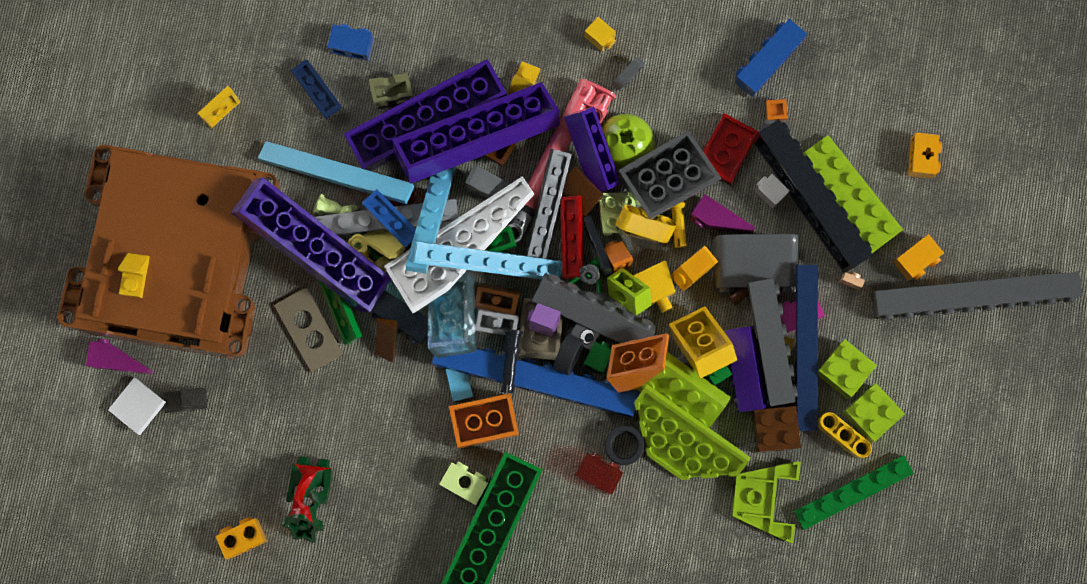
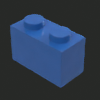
M346 24L332 25L327 48L329 53L369 61L374 38L372 33L365 28H358L357 30L350 28Z

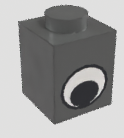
M572 323L567 334L583 339L584 345L582 349L590 352L600 334L579 323L576 325Z

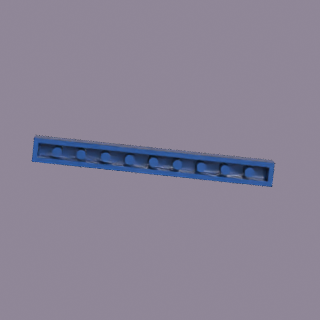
M450 338L438 339L432 361L433 366L502 384L505 353L501 356L495 354L496 351L484 348L482 351L475 349L476 346L473 344L464 343L462 346L455 344L456 340ZM525 358L523 361L517 360L514 383L516 388L631 418L634 416V402L639 396V392L635 391V389L618 393L611 383L605 379L603 382L596 381V377L591 375L577 376L575 371H572L568 376L554 370L553 365L544 364L539 366L535 365L536 361Z

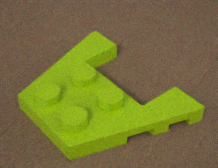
M797 461L735 476L732 517L788 543H793L795 524L773 522L777 478L799 481L801 462Z

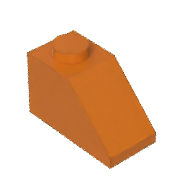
M615 240L605 245L606 248L604 250L612 267V274L621 268L631 267L633 258L622 241L617 243Z

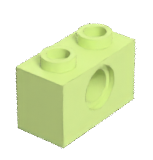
M459 461L457 464L451 463L439 485L477 505L489 484L485 482L487 477L478 472H475L474 475L467 471L469 467ZM464 476L471 479V485L468 488H462L459 484L460 479Z

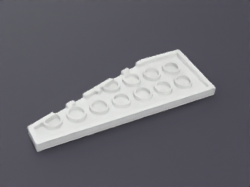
M523 177L517 179L440 229L435 243L485 250L534 195L532 189ZM410 249L384 266L412 313H415L447 292L466 270L429 265L427 274L406 271L405 266Z

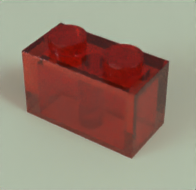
M594 452L591 454L586 453L575 476L612 495L624 473L620 471L621 467L611 461L609 464L601 461L603 457Z

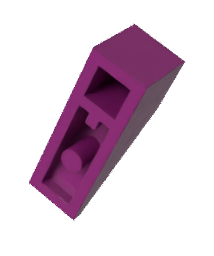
M706 194L703 195L689 217L692 219L691 222L699 228L703 226L706 229L742 234H752L756 228Z
M97 339L96 342L89 341L87 367L153 374V370L118 347L109 344V340Z

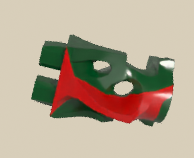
M300 456L297 464H292L286 501H293V505L288 516L282 520L281 525L289 529L293 539H306L316 543L317 531H323L324 528L323 522L317 519V511L321 504H326L330 486L333 481L332 468H330L328 459H319L316 467L310 466L311 461L308 457ZM317 487H323L321 492H316ZM305 498L311 499L312 504L310 506L304 504L303 500Z

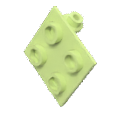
M603 193L604 197L598 203L603 228L601 231L604 233V236L612 235V233H630L618 228L615 222L624 205L636 207L633 198L629 193Z

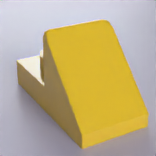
M522 61L517 74L513 76L508 95L535 85L540 68Z
M132 253L126 255L118 268V271L123 273L119 290L120 295L137 298L143 297L150 256Z

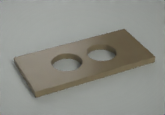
M306 287L274 305L311 372L344 355ZM300 311H307L312 316V322L307 328L302 329L295 325L294 318ZM312 331H318L323 335V344L316 349L309 348L306 344V336Z

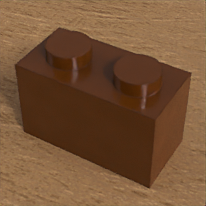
M481 283L477 288L474 306L515 315L519 308L522 291Z

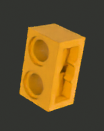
M250 516L240 520L239 526L232 528L230 525L219 530L221 534L215 537L225 560L268 542L258 519H251ZM250 526L255 529V535L251 539L246 536V530ZM231 535L236 539L233 547H229L226 542L227 538Z

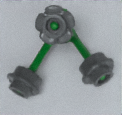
M595 256L588 265L580 269V278H573L567 284H574L579 279L588 284L596 282L598 294L595 295L600 300L611 302L609 294L602 293L601 267Z

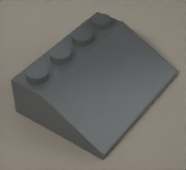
M689 130L618 170L620 181L627 192L650 220L721 179Z

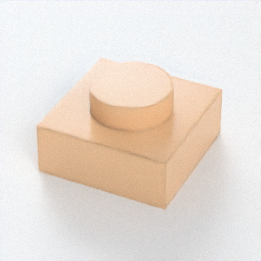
M849 271V273L845 272L839 282L859 290L862 288L865 280L860 278L861 275Z

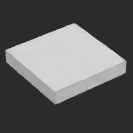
M134 377L108 410L135 433L141 435L166 402Z

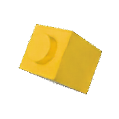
M599 17L585 30L584 37L601 52L606 48L610 49L616 42V31Z

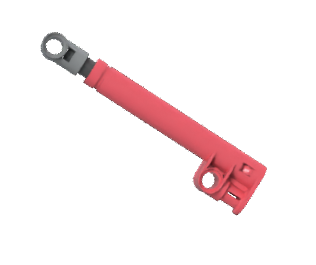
M580 79L560 119V126L556 127L528 182L534 195L508 224L512 230L519 232V236L515 238L516 244L522 241L523 235L532 219L530 215L536 210L550 149L567 152L572 142L564 117L576 111L594 106L600 119V125H602L611 100L616 98L613 92L586 79Z

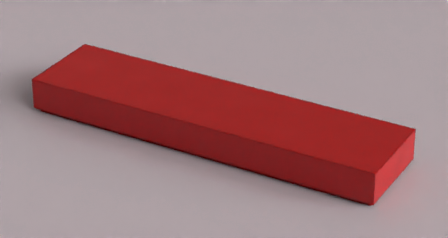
M582 196L561 197L563 278H580V269L584 266Z

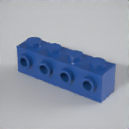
M790 19L785 24L781 22L774 30L776 34L772 38L768 36L761 44L763 48L759 52L755 51L749 57V64L746 67L742 65L735 73L737 75L735 83L752 98L807 36V33Z

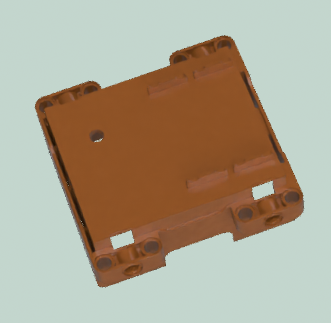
M110 145L98 146L93 154L85 190L86 200L99 208L86 268L75 266L67 273L58 312L59 323L67 328L80 330L94 336L227 359L242 357L247 351L255 313V304L248 296L243 295V288L254 241L258 242L259 234L231 214V212L254 179L263 177L267 181L273 180V185L277 189H280L279 181L273 174L268 172L156 155L145 151ZM110 152L109 158L102 160L103 154ZM101 192V197L94 201V194ZM207 196L209 201L206 205L200 206L197 202L198 197ZM128 253L150 256L142 298L119 294L123 273L118 271V268ZM78 273H83L82 280L76 282V275ZM245 301H248L249 306L244 310ZM223 312L230 315L227 333L220 330ZM73 313V321L71 323H67V316ZM117 327L135 330L137 335L117 333ZM179 339L198 341L200 344L199 346L180 344ZM237 342H239L240 349L237 352H235Z

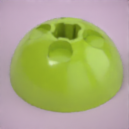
M618 114L612 116L601 125L617 172L655 149V138L652 129L647 122L636 115Z

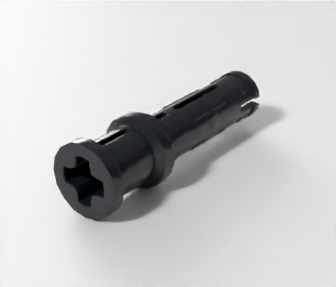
M505 329L506 342L502 349L505 353L500 392L507 393V384H509L508 393H514L517 355L521 352L519 346L523 331Z

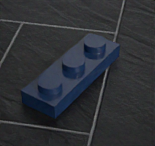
M307 59L291 69L292 74L325 119L342 109V106Z

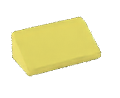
M387 230L367 232L363 235L368 239V246L389 259L397 258L405 251V247Z

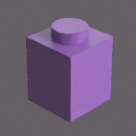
M537 303L535 310L531 309L527 318L530 321L529 329L553 337L560 321L561 312Z

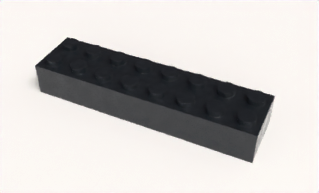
M778 119L758 132L752 141L780 182L789 190V195L842 272H848L873 255L871 252L872 248L866 240L863 241L860 237L858 227L854 223L851 224L847 218V211L838 205L834 192L830 189L828 190L824 185L825 180L823 176L815 172L811 159L808 156H804L800 143L791 137L786 123Z

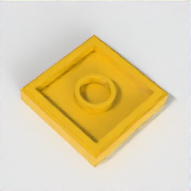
M227 86L198 114L210 128H213L240 103V100L233 90Z

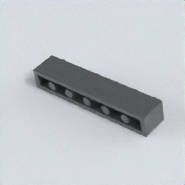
M544 273L532 299L533 302L561 312V315L619 343L647 338L655 334L656 326L650 320L638 318L629 310L617 308L610 301L600 300L595 294L584 292L575 284H567L553 274L548 275Z
M774 278L749 282L747 286L768 405L775 406L795 402V397H798L796 384L792 385L791 377L794 376L792 364L788 363L787 356H790L789 344H785L784 341L787 331L785 323H781L780 315H783V308L781 302L778 303L777 295L780 294L778 282H774Z

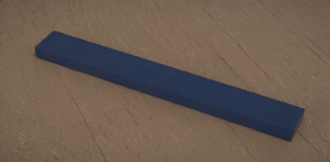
M796 265V388L798 397H796V410L799 431H818V265Z

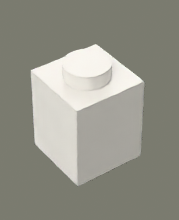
M771 174L768 178L764 176L756 184L758 189L755 193L773 209L788 194L789 190Z

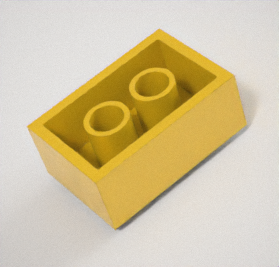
M706 306L669 324L674 342L700 379L737 361L733 343Z

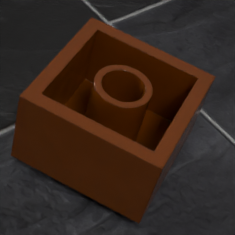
M796 406L761 409L751 412L756 453L801 448Z

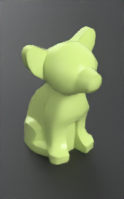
M321 194L317 199L312 216L355 212L358 207L356 205L342 207L337 202L326 199Z

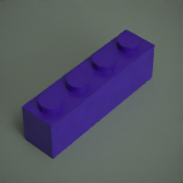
M594 106L565 116L564 119L578 159L587 178L600 191L609 190L621 184Z
M755 326L725 330L726 335L733 343L737 361L729 364L733 374L731 375V384L733 388L735 387L736 396H734L736 408H738L739 412L767 408L768 403Z

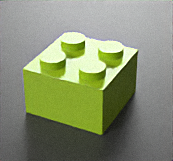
M844 339L819 367L818 376L843 397L849 399L856 393L877 365Z
M877 383L866 389L841 412L870 443L880 438L905 414Z

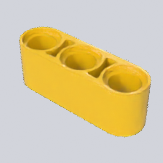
M631 205L623 206L615 222L616 226L621 230L662 243L669 242L677 226L674 220L663 215H658L650 220L641 208Z
M828 412L818 418V428L851 456L861 459L870 455L872 451L870 442L836 414ZM825 417L831 418L833 422L830 428L825 427L823 423ZM842 430L847 431L849 435L847 441H843L840 438ZM858 443L863 444L865 447V452L862 455L856 451Z

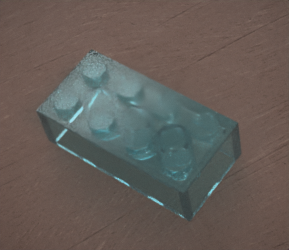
M466 270L447 292L428 304V349L436 358L476 352L475 277L470 270Z

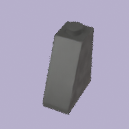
M473 165L465 182L467 192L485 200L510 185V183L476 165Z

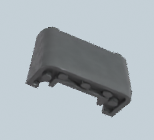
M797 234L719 235L713 240V256L718 261L713 266L714 290H719V293H731L732 289L748 287L747 283L772 278H774V282H778L781 293L793 292V289H796V265H798Z

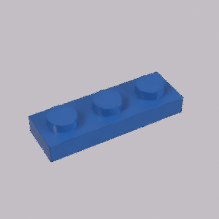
M376 189L362 204L407 248L413 241L416 228Z

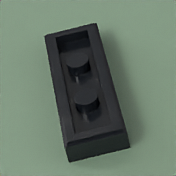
M591 215L583 219L584 228L603 275L607 278L612 275V267Z

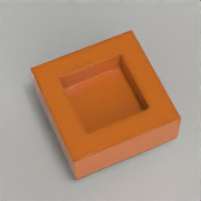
M786 99L766 100V120L776 121L780 119V121H787Z

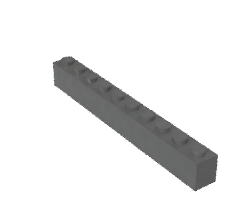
M1078 271L880 290L873 292L871 296L874 318L881 317V321L892 320L893 316H901V319L913 318V314H921L922 317L933 316L934 312H942V315L954 314V310H962V313L974 312V308H982V311L995 310V306L1010 309L1015 308V304L1031 307L1035 306L1036 302H1043V305L1056 304L1057 300H1063V303L1076 302V298L1083 296Z

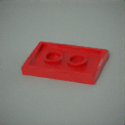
M725 113L721 117L703 152L721 177L720 180L731 185L753 145V138L759 131Z

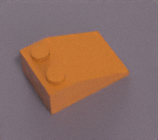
M668 333L612 345L606 379L618 393L639 388L665 369L669 340Z

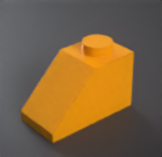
M704 246L671 274V278L684 291L705 275L718 261L708 248Z

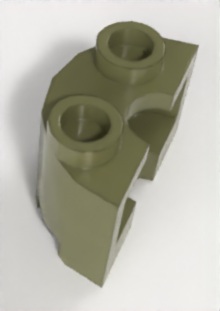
M408 73L393 75L389 78L368 79L373 102L377 105V109H386L389 105L393 104L398 106L413 96Z

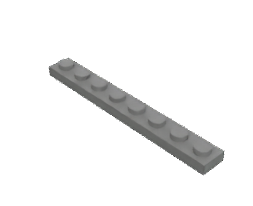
M456 199L447 200L441 223L451 222L458 218ZM423 203L396 206L395 208L413 226H417ZM369 210L314 217L337 236L387 230Z

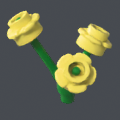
M364 233L352 234L348 244L360 253H364L368 249L376 259L374 264L386 273L387 271L384 266L392 260L385 256L380 258L374 249L368 246V239L363 236Z

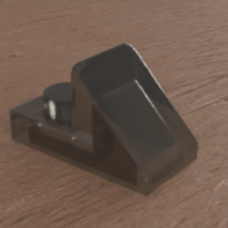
M616 226L621 240L631 256H633L637 246L643 249L650 248L656 250L659 244L658 241L626 232Z
M206 388L164 392V401L166 402L164 404L165 413L167 414L208 409Z

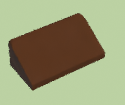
M377 318L375 354L389 362H394L398 321Z

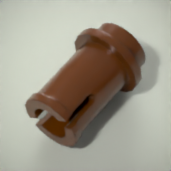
M748 287L737 288L728 295L735 306L749 295Z

